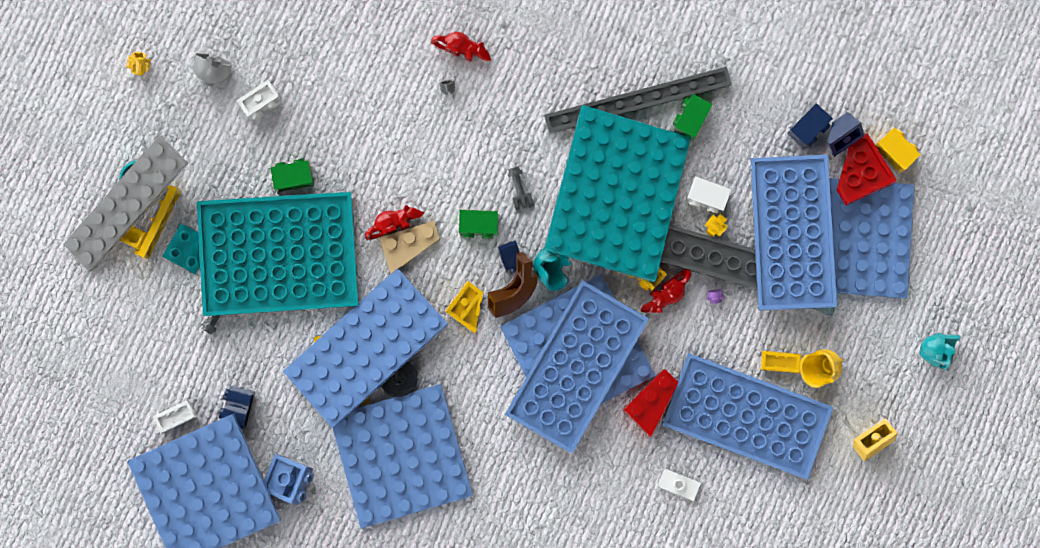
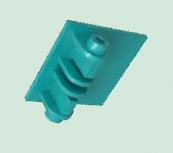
M180 223L162 257L196 275L200 268L198 232Z

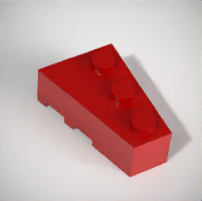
M663 369L622 410L648 437H651L679 382L666 369Z

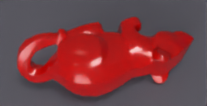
M452 32L447 36L436 35L431 39V44L457 57L463 54L465 55L464 59L472 62L473 56L487 62L492 60L483 42L478 44L462 32Z
M405 205L404 209L398 211H383L376 217L374 225L365 232L366 240H373L397 232L396 228L400 226L403 230L410 228L408 221L422 217L424 212Z
M688 269L682 270L661 285L662 289L660 291L655 289L649 294L654 297L653 300L644 304L640 311L660 314L663 311L662 308L681 301L685 294V285L691 278V271Z

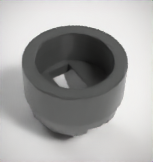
M445 80L439 83L443 94L448 95L449 91L450 94H453L455 91L454 80Z

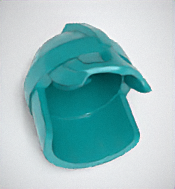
M541 249L533 260V271L538 275V280L548 290L558 291L569 282L562 268L563 266H570L572 263L568 257Z
M935 333L922 341L919 354L931 366L949 371L948 367L951 366L956 342L960 340L961 336Z

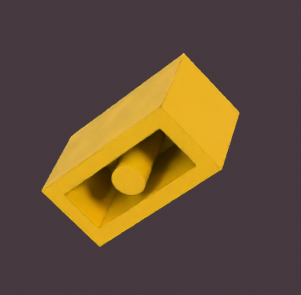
M895 128L891 129L875 144L878 151L899 173L905 171L921 155L918 152L917 146L909 143L905 139L904 133Z
M885 418L855 438L852 447L865 462L895 442L898 433Z

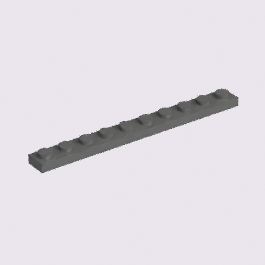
M726 66L583 105L619 116L691 97L692 94L699 95L729 87L732 83ZM582 105L545 114L544 119L548 133L552 134L576 127Z

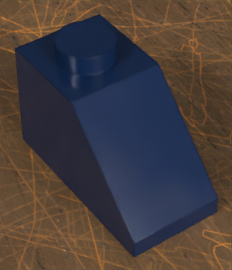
M846 112L832 122L828 145L834 157L865 136L861 122L849 112Z
M516 240L498 246V253L505 272L510 271V274L516 272V253H520Z

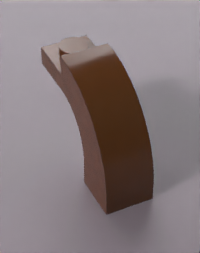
M524 252L516 253V274L513 280L502 289L488 292V309L494 318L502 317L518 310L529 300L536 288L538 275L533 271L532 260Z

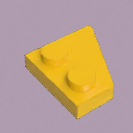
M466 281L445 312L467 329L476 333L483 291L469 281Z

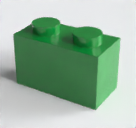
M694 94L691 95L690 99L686 97L681 106L684 109L681 115L677 114L673 122L676 125L673 131L691 137L690 140L694 141L713 104Z
M296 159L291 164L279 162L275 164V167H270L273 186L276 192L314 186L311 164L308 160Z
M460 210L459 235H463V238L471 239L474 238V235L482 236V239H493V236H497L498 211Z

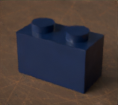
M816 103L787 134L803 149L807 145L811 147L818 140L816 136L821 131L824 134L831 127L829 122L833 118Z

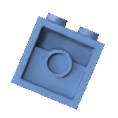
M274 454L264 482L270 495L288 503L299 505L306 498L307 493L305 489L307 484H310L314 478L313 468L279 454Z

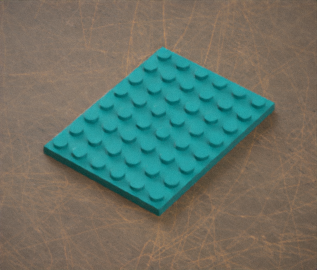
M582 105L543 250L655 282L691 137Z
M351 192L197 201L203 317L358 306Z

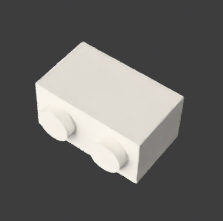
M695 176L686 201H689V205L700 208V206L705 207L712 214L722 213L731 189Z

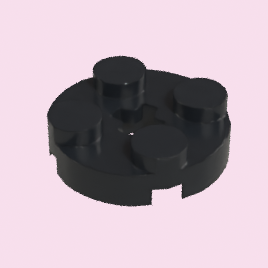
M407 362L397 371L400 375H404L401 383L393 380L396 377L393 374L381 385V388L391 396L402 397L414 390L417 385L418 374L416 368L410 362Z

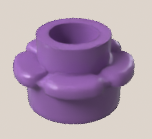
M723 290L708 291L706 300H710L711 304L721 303L722 299L725 298Z

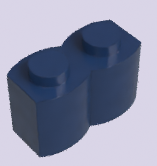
M230 386L229 389L225 390L223 400H226L224 408L220 409L218 418L222 419L234 413L240 428L245 429L255 391Z

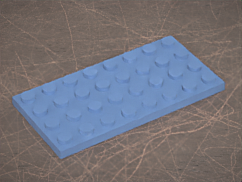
M828 155L751 158L758 311L836 308L837 295Z
M397 268L362 299L358 306L352 308L283 372L334 429L449 324Z
M582 280L505 415L572 454L649 318Z
M687 353L678 378L679 383L671 397L662 426L808 480L833 407Z

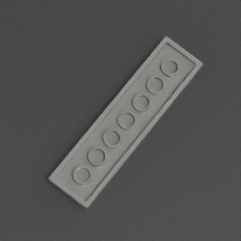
M158 136L63 245L88 271H93L189 163L163 136Z

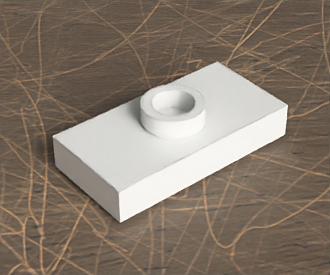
M187 400L153 416L160 433L163 434L197 418V415L190 400Z
M664 468L657 487L694 501L701 483Z

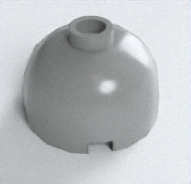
M196 53L193 61V71L202 80V84L213 86V83L220 84L228 78L232 63L218 56L214 58L209 57V54Z

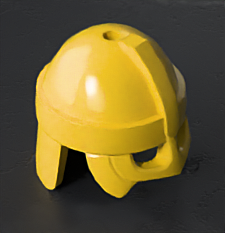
M822 349L805 355L800 361L801 376L809 386L814 388L832 383L840 377L844 359L829 349Z

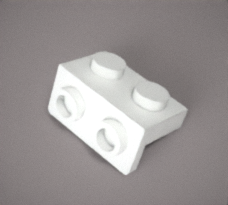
M267 80L239 98L237 102L249 120H256L267 109L277 107L282 99L270 81Z

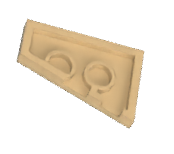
M434 221L379 238L390 274L397 268L399 269L406 265L417 255L440 240Z

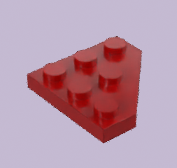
M868 133L852 144L847 151L836 189L845 206L895 184L897 181Z

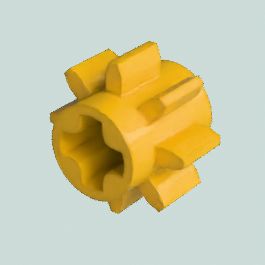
M134 52L132 56H128L126 68H131L132 74L144 75L146 72H149L151 59H146L145 53Z
M713 214L704 225L708 228L706 233L711 237L715 234L720 237L728 227L725 224L727 219L721 214L718 217Z

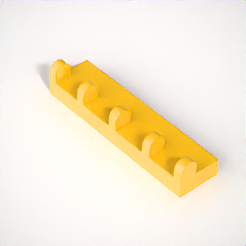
M171 185L166 188L168 192L164 200H159L158 202L161 206L155 218H150V221L153 223L140 250H135L134 252L148 260L182 192Z

